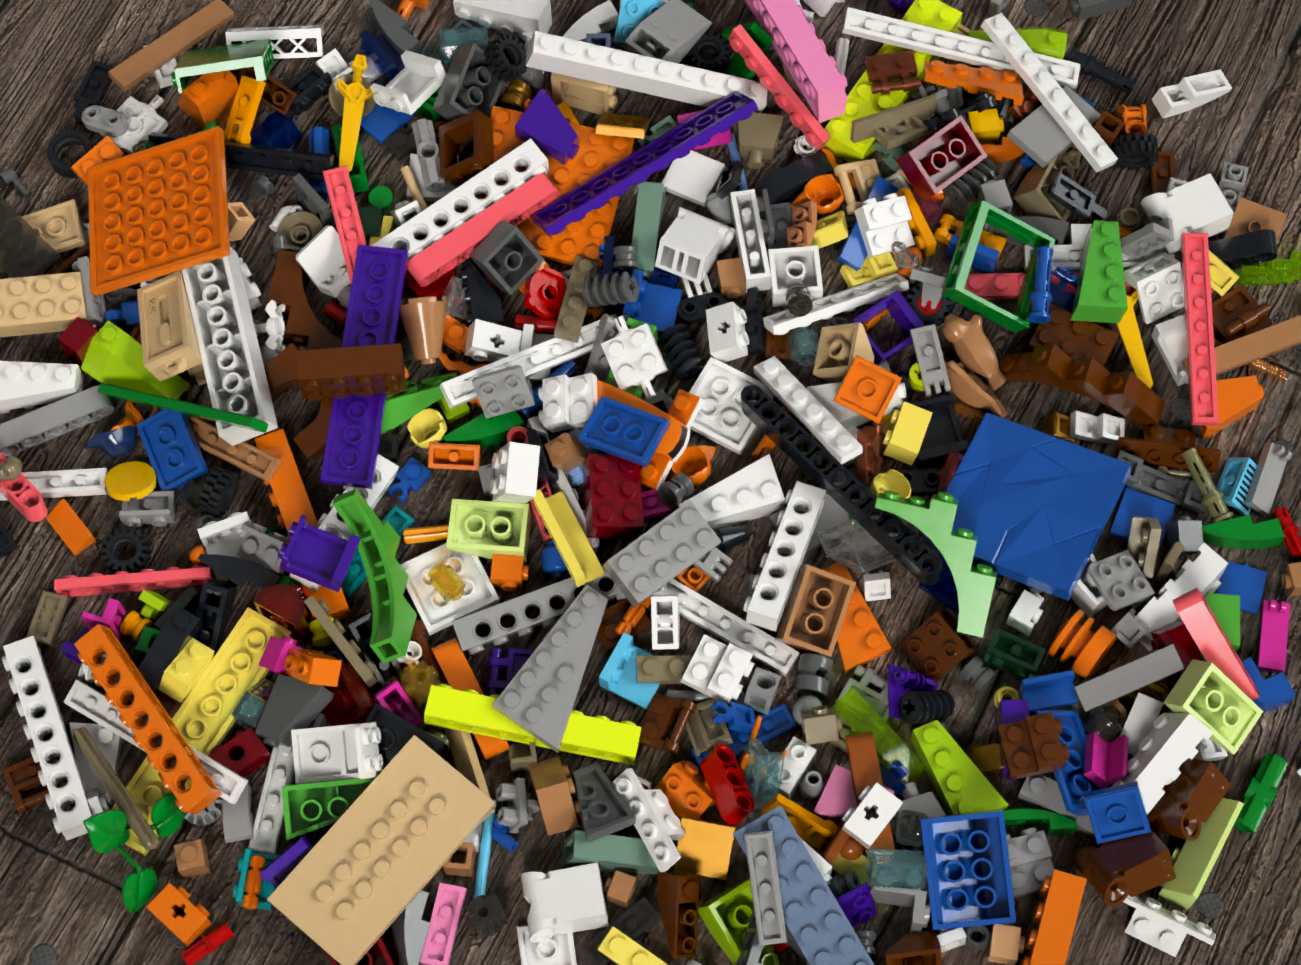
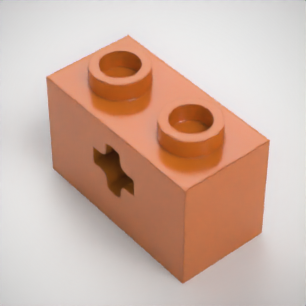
M290 648L289 654L285 659V674L308 684L337 687L342 661L319 651Z
M169 883L147 905V909L189 948L212 926V923L207 918L210 913L200 903L194 906L188 900L191 895L179 885L175 888ZM179 910L186 913L183 918L178 916L177 912Z

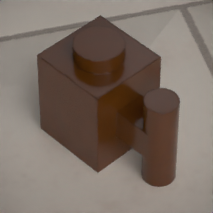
M1117 105L1112 114L1104 110L1093 127L1109 148L1125 125V122L1120 120L1125 111L1122 105Z

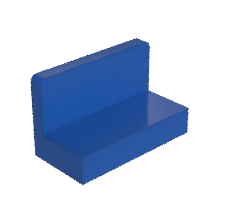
M1074 670L1021 680L1019 693L1021 700L1028 699L1029 714L1034 713L1036 710H1051L1077 705L1078 699L1073 684Z

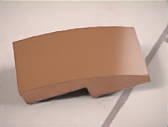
M811 200L792 207L793 226L787 228L788 248L810 246L812 243L817 222V203Z

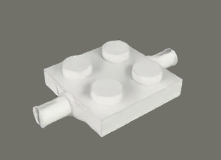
M156 95L149 104H146L130 96L116 110L123 113L129 123L127 132L122 136H109L120 150L128 154L140 151V148L141 151L149 147L148 135L152 132L162 133L168 126L167 121L155 111L164 102L163 98Z
M619 316L613 320L619 334L613 339L602 343L601 346L619 389L626 390L632 386H641L645 398L649 399L651 396L654 397L656 395L650 381L657 375L668 371L649 324L646 323L635 329H628L624 316Z

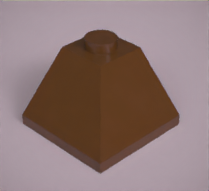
M935 930L906 934L885 952L886 965H942L941 947Z

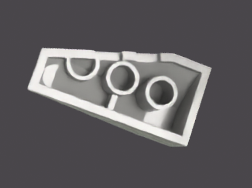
M1054 772L1028 776L1016 799L1017 802L1031 809L1050 811L1068 817L1077 822V831L1096 839L1089 815L1079 817L1067 812Z

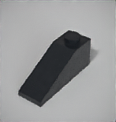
M214 578L203 583L196 617L200 618V632L195 637L197 641L215 651L213 658L220 646L237 590L236 584Z
M180 606L176 607L165 622L138 668L145 681L155 693L159 689L166 668L192 638L195 639L200 632V618Z
M371 612L362 613L344 623L342 626L346 630L344 635L347 640L353 639L362 651L358 656L363 662L368 659L377 672L374 674V677L378 681L376 684L380 690L395 679L400 686L408 682L396 659L383 664L369 646L373 621Z

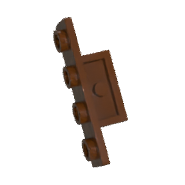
M1144 425L1142 439L1118 438L1115 459L1121 450L1143 459V464L1188 469L1181 454L1196 447L1207 471L1216 473L1221 450L1197 447L1195 444V431L1163 428L1158 425ZM1194 464L1196 470L1199 471L1197 465Z

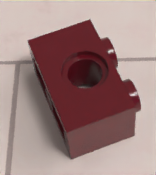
M249 727L248 729H241L236 732L232 740L225 745L220 744L214 747L208 757L245 778L267 763L271 755L252 727ZM243 751L244 756L240 760H232L235 752Z

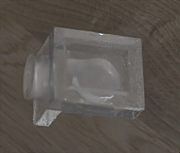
M452 276L442 296L447 297L446 315L465 319L467 305L461 278Z

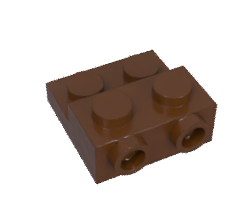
M1052 712L1027 716L1023 721L998 725L997 727L1010 780L1063 770L1066 764L1065 760H1069L1067 745L1061 744L1059 734H1062L1060 719H1054Z

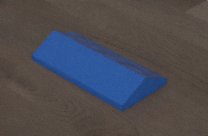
M1036 710L1034 715L1052 712L1054 719L1059 718L1061 722L1062 734H1059L1061 744L1067 745L1069 760H1065L1066 764L1063 770L1053 772L1067 812L1079 817L1089 815L1083 793L1100 790V788L1083 775L1086 734L1078 711Z

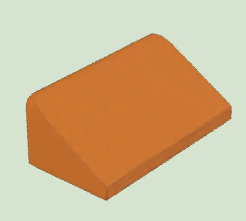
M429 442L428 468L479 471L478 467L481 466L480 445Z
M64 498L59 501L46 517V520L74 556L96 542L91 532Z

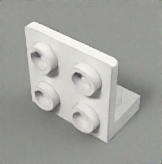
M1163 252L1124 271L1125 282L1137 291L1143 321L1146 324L1185 307L1181 264L1167 253Z

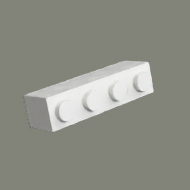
M755 189L730 192V209L738 253L743 265L746 293L747 289L758 288L757 290L759 291L770 290L771 273Z

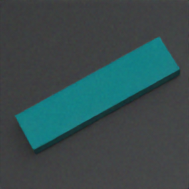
M396 505L382 519V521L387 520L400 538L403 536L404 529L410 528L415 522L414 518ZM358 549L341 585L343 593L349 598L367 578Z

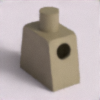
M752 112L749 118L737 121L740 157L748 158L747 166L749 168L760 169L762 167V160H773L783 132V115Z

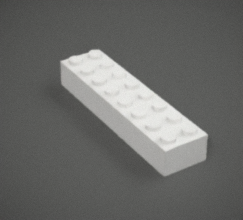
M230 247L229 256L183 269L182 274L212 408L251 416L267 422L266 432L278 428L238 254ZM216 422L219 437L232 446L264 434L263 432Z

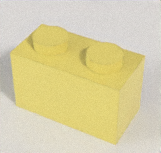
M904 401L900 410L895 409L892 414L890 423L894 425L892 430H887L882 442L886 445L883 455L912 466L919 453L933 412Z
M192 638L164 671L158 690L181 703L212 661L215 651Z

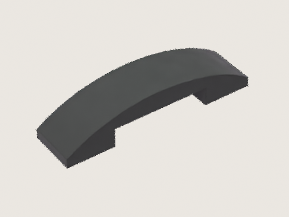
M1121 450L1118 452L1116 459L1131 464V474L1126 482L1127 486L1176 504L1175 507L1205 514L1208 512L1206 506L1201 504L1203 497L1195 481L1190 480L1186 483L1143 465V459Z

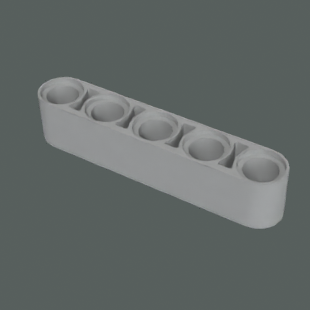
M99 385L0 424V452L5 457H8L109 416L114 411L110 396L99 393Z

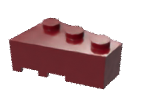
M1177 620L1150 632L1153 638L1151 645L1154 652L1174 644L1185 667L1184 670L1166 677L1172 689L1192 659L1202 661L1200 656L1202 653L1182 620Z

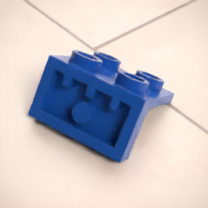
M634 269L632 276L637 279L639 284V296L635 303L627 302L624 305V320L627 321L628 317L657 326V333H663L666 329L675 325L682 290L648 283L644 280V271Z

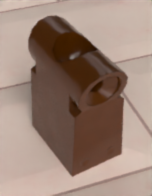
M1188 758L1179 767L1181 774L1177 779L1168 785H1164L1162 789L1165 790V794L1148 813L1147 817L1152 831L1171 834L1174 837L1193 841L1200 834L1201 822L1206 823L1232 785L1212 762Z
M1152 830L1150 833L1099 843L1098 847H1085L1080 849L1073 859L1077 870L1095 887L1097 894L1110 907L1120 905L1128 895L1131 897L1176 878L1169 849Z

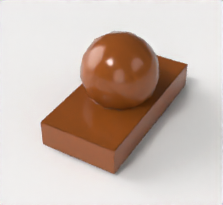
M844 821L821 855L830 865L833 864L839 853L844 859L856 860L864 851L862 844L842 830L845 825Z

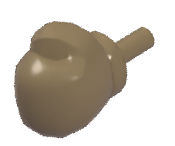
M10 455L0 463V481H13L17 479L23 467L21 460Z

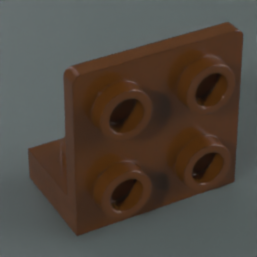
M937 611L900 644L901 648L924 677H933L936 682L963 659L973 658L980 652L967 634L957 632L958 623L948 611Z

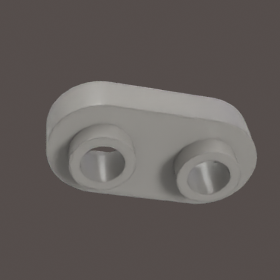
M98 105L87 107L81 116L87 129L108 136H122L129 128V123L123 113Z

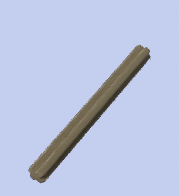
M85 727L76 728L73 731L75 742L119 810L125 813L128 824L145 850L150 851L157 848L159 839Z

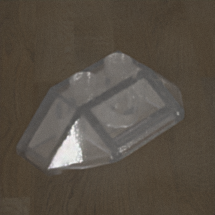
M874 515V516H871L870 518L876 520V519H879L880 517ZM897 516L909 529H911L917 535L919 529L916 526L904 520L903 518ZM855 519L817 533V538L827 558L860 574L897 560ZM889 533V534H887V535H889V536H891V537H896V536H898L897 533Z

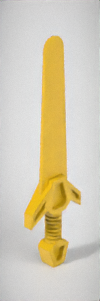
M360 54L356 55L351 65L353 70L352 83L347 85L338 77L336 85L344 97L338 166H347L348 172H351L353 168L365 101L374 96L371 88L365 89L362 85V77L367 69L366 56Z
M1135 290L1131 296L1126 295L1128 308L1120 323L1116 324L1134 374L1151 389L1153 380L1133 308L1138 301L1137 291Z

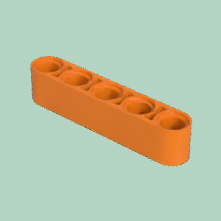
M455 637L431 648L449 686L460 691L465 689L475 690L480 695H484ZM472 733L485 760L510 749L507 740Z

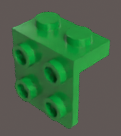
M755 21L741 24L765 56H767L773 39ZM738 25L725 27L721 35L729 42L728 38L732 30ZM739 52L734 54L724 72L726 75L744 79L752 78L756 75L754 71L748 69L744 58Z

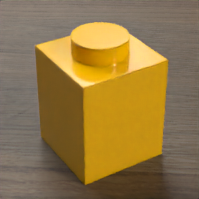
M997 108L987 109L980 113L978 111L968 112L966 123L980 144L999 141L1000 133L1004 132V121L1002 117L998 116Z

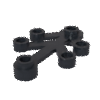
M987 92L969 101L970 107L965 108V105H961L944 113L945 119L940 121L938 116L924 124L929 128V131H935L939 128V125L972 109L977 108L978 113L997 105L994 100L996 96H990Z

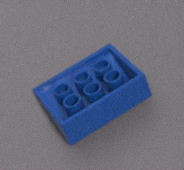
M1003 809L921 819L933 930L1016 922Z

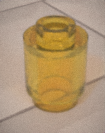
M444 562L439 563L428 573L430 583L445 601H456L465 593L464 588L466 584L450 565H446Z

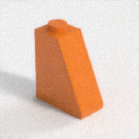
M1256 375L1216 380L1219 423L1217 426L1199 425L1202 439L1211 437L1257 409L1261 399L1264 397L1262 384H1258Z

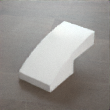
M1074 411L1070 414V437L1091 442L1117 444L1119 437H1125V419L1105 413L1094 416Z

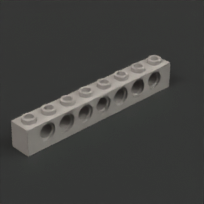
M602 566L605 573L603 576L580 587H576L572 577L454 620L452 624L463 653L469 652L470 655H474L484 651V646L494 643V646H498L508 642V637L518 633L519 637L534 632L533 627L543 624L544 628L555 625L558 622L557 618L562 617L576 599L574 593L578 588H584L586 585H589L608 598V600L616 597L618 601L626 597ZM603 579H610L614 587L611 591L604 592L599 588V582ZM561 597L565 601L564 607L560 610L552 609L550 607L551 599ZM528 607H538L540 615L536 619L527 618L525 611ZM512 615L515 618L514 626L511 628L502 627V617ZM487 624L490 626L491 632L487 637L477 636L476 629L479 625Z

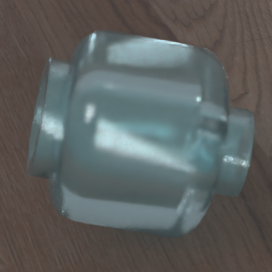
M799 328L788 337V347L792 361L803 366L815 363L819 344L817 332L809 328Z

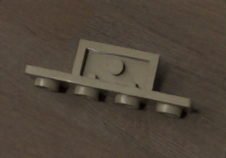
M930 95L854 120L852 122L850 140L856 143L874 137L886 150L927 137L929 128L922 120L935 115L937 97Z

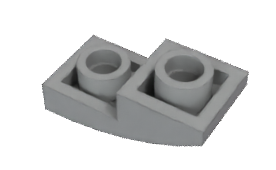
M1224 162L1218 187L1232 211L1235 212L1240 197H1242L1249 167Z
M249 783L246 784L236 804H231L222 798L223 830L226 843L252 839L254 816L250 811L252 788Z

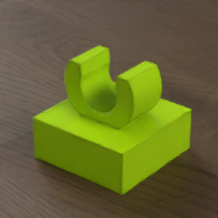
M444 397L437 401L448 424L471 413L467 403L450 409Z
M143 590L138 598L146 603L141 611V615L148 619H156L160 611L166 612V607L171 602L153 590Z

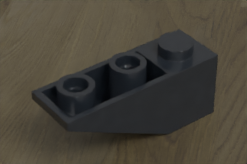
M466 259V268H461L463 283L468 282L469 290H464L466 305L471 304L472 312H467L469 326L475 319L504 326L500 297L472 262Z

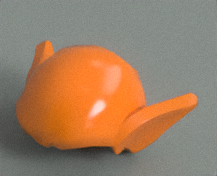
M823 174L812 178L805 185L803 192L790 204L791 209L794 206L811 200L817 203V213L828 214L837 210L844 200L838 177L834 174Z
M706 445L686 447L680 458L673 463L665 480H671L676 474L683 473L691 479L694 486L702 484L710 475V462L713 459L716 448Z

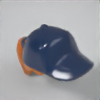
M127 401L125 404L126 416L110 431L95 435L84 445V448H100L111 458L129 455L136 444L137 436L140 435L136 425L144 421L143 416L132 402Z

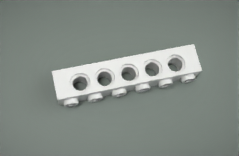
M378 454L373 489L343 486V489H345L343 493L357 489L373 510L394 481L399 466ZM331 503L330 508L332 510L328 515L324 513L316 526L323 531L349 540L351 533L345 522L338 519L341 515ZM290 573L289 575L315 592L321 586Z
M797 481L794 489L788 490L785 499L787 508L779 513L777 525H779L778 531H773L768 544L771 547L769 554L764 553L760 568H763L761 575L756 574L752 584V589L755 591L753 596H748L745 601L743 611L747 612V623L777 631L799 568L802 565L825 504V489ZM796 511H803L805 513L799 514ZM788 532H795V533H797V534H796V535H790V534H788ZM786 553L789 556H781L779 554ZM776 574V575H779V576H781V577H780V578H773V577H771V575ZM764 596H769V597H772L773 599H771V600H765V599H763L762 597H764Z

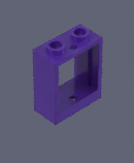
M899 290L850 322L865 324L887 309L907 335L906 339L882 354L867 334L875 357L874 364L878 366L912 345L911 329L925 326Z

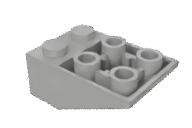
M670 0L640 22L625 40V43L631 53L679 64L710 27L712 22L681 0Z

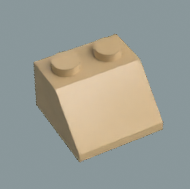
M862 323L822 327L813 375L828 383H838L843 381L856 355L874 363L875 357Z

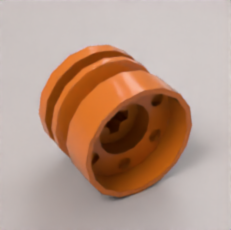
M1079 609L1061 626L1053 639L1048 654L1054 658L1061 650H1064L1059 662L1063 664L1071 656L1074 657L1075 661L1071 670H1074V673L1086 680L1107 654L1118 635L1103 625L1095 633L1091 632L1090 629L1095 619L1090 617L1081 625L1080 623L1086 613Z

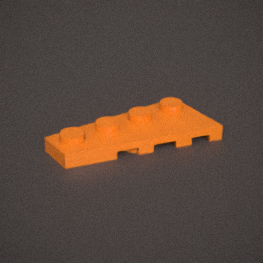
M938 60L924 62L923 76L926 82L953 89L959 85L968 93L976 95L980 91L988 92L996 96L995 100L1001 101L1002 97L1013 99V104L1022 106L1024 96L1021 77L1014 71H996L988 67L974 68L968 67L965 64H945Z
M842 560L822 569L854 581ZM856 585L837 639V646L845 674L856 669L858 665L862 666L891 652L892 649Z

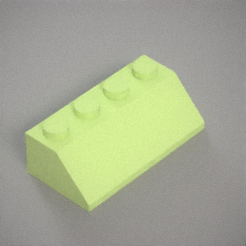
M1222 798L1206 823L1201 822V831L1198 838L1193 841L1183 839L1185 841L1181 849L1176 847L1171 855L1176 878L1159 885L1161 886L1158 893L1159 896L1188 911L1197 900L1244 803Z

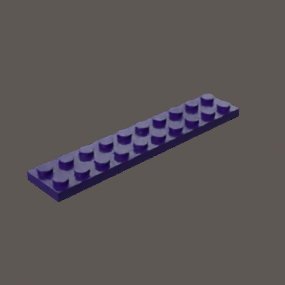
M734 91L533 213L530 217L533 223L549 236L559 234L568 224L582 220L586 213L605 206L609 199L614 196L623 195L627 192V188L646 181L650 174L655 171L664 170L673 160L687 156L691 149L696 146L705 145L714 135L724 133L731 128L732 124L749 118L758 107L753 99L738 91Z
M358 245L342 347L395 344L409 255L408 250ZM375 393L370 397L349 395L344 399L333 397L320 478L322 484L373 489L387 394Z

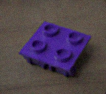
M888 664L889 716L902 720L898 711L901 697L908 691L936 690L937 682L935 679Z
M867 882L836 898L852 927L866 923L877 915Z

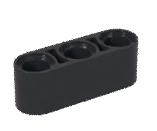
M1270 229L1258 230L1208 243L1209 250L1232 270L1269 262L1278 256L1276 234Z

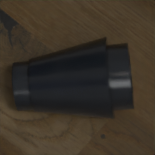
M746 525L716 528L714 531L721 540V543L716 548L723 553L750 540V533Z

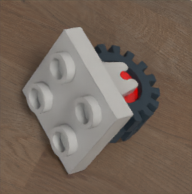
M919 266L918 270L912 269L910 284L916 287L908 295L907 302L925 326L941 325L944 323V318L952 310V300L941 294L947 273H943L941 277L934 275L933 270Z

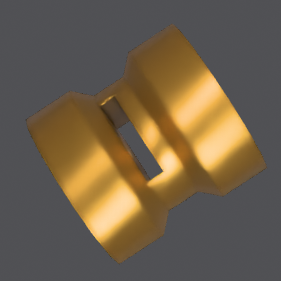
M514 79L510 81L507 87L508 92L503 95L500 103L506 109L522 112L524 101L530 97L532 89L526 83Z

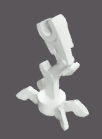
M270 300L265 308L270 318L263 324L254 323L256 335L258 337L260 333L267 332L269 335L265 342L267 347L282 352L285 349V346L282 345L285 333L282 312L285 311L286 305L281 304L277 307L276 302Z

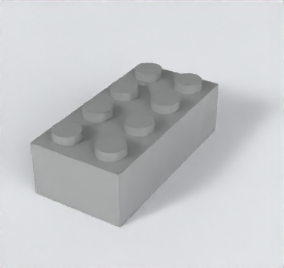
M689 500L606 561L603 567L635 608L721 543V540Z

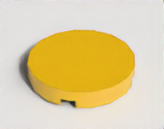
M139 461L125 462L115 466L106 474L104 481L108 495L120 501H130V498L137 497V500L144 498L154 490L157 483L153 467Z

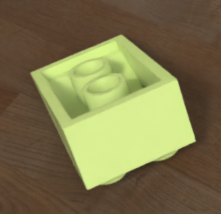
M452 499L446 548L492 559L493 554L524 556L526 563L532 516L529 504Z
M1192 659L1163 702L1174 713L1192 714L1213 732L1209 739L1235 755L1263 713L1213 663Z

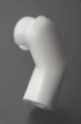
M300 205L282 207L269 225L270 229L277 232L279 224L285 217L295 212L304 211Z

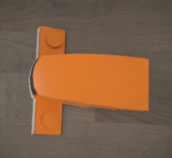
M597 380V403L601 396L669 421L670 426L647 467L641 466L640 468L641 485L658 491L659 487L664 483L673 463L680 458L686 449L690 438V428L704 400L699 396L679 389L668 413H665L628 392Z

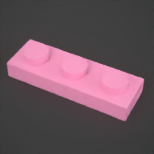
M439 883L430 927L420 960L422 965H449L467 893L466 888Z

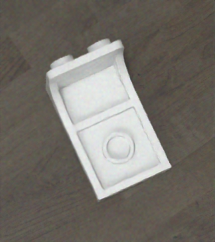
M376 722L291 730L296 784L354 778L367 779L377 777L383 770V757L379 754L378 743L381 742V732Z

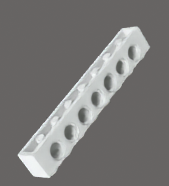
M530 138L371 246L395 249L404 248L408 250L409 261L415 255L541 173L546 175L549 171L548 159ZM520 167L527 168L524 172L516 171ZM502 180L507 182L505 185L502 186L496 184L498 181ZM479 194L487 195L484 199L476 198ZM461 207L467 209L463 213L456 212V210ZM439 221L447 222L444 226H436V223ZM418 235H426V236H427V237H426L425 239H423V240H417V239H415Z
M33 635L3 646L6 656L2 657V661L6 671H11L13 677L9 679L13 694L18 693L20 701L16 702L18 712L21 717L25 716L27 724L23 725L28 740L32 739L34 747L30 748L35 763L40 762L42 770L37 772L42 786L47 785L49 794L45 795L50 810L54 809L57 816L52 818L57 834L62 832L66 840H70L88 833L83 821L93 815L87 801V793L41 650ZM31 666L28 671L21 672L24 667ZM38 689L35 694L28 695L30 690ZM45 711L42 717L35 718L37 713ZM53 734L51 739L42 741L45 735ZM53 757H60L57 763L49 764ZM60 781H68L64 787L57 788V784ZM75 804L71 811H64L67 805Z

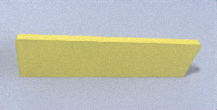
M537 490L536 497L533 498L534 506L576 587H580L605 574L563 492L560 491L544 498L541 490Z

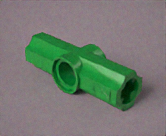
M1266 753L1255 777H1252L1242 797L1244 798L1242 802L1244 805L1234 823L1240 831L1254 834L1258 829L1265 811L1269 809L1277 794L1278 783L1288 765L1284 758L1270 753Z

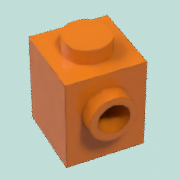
M493 554L491 583L493 587L509 592L523 589L524 581L529 580L530 567L525 565L524 556Z

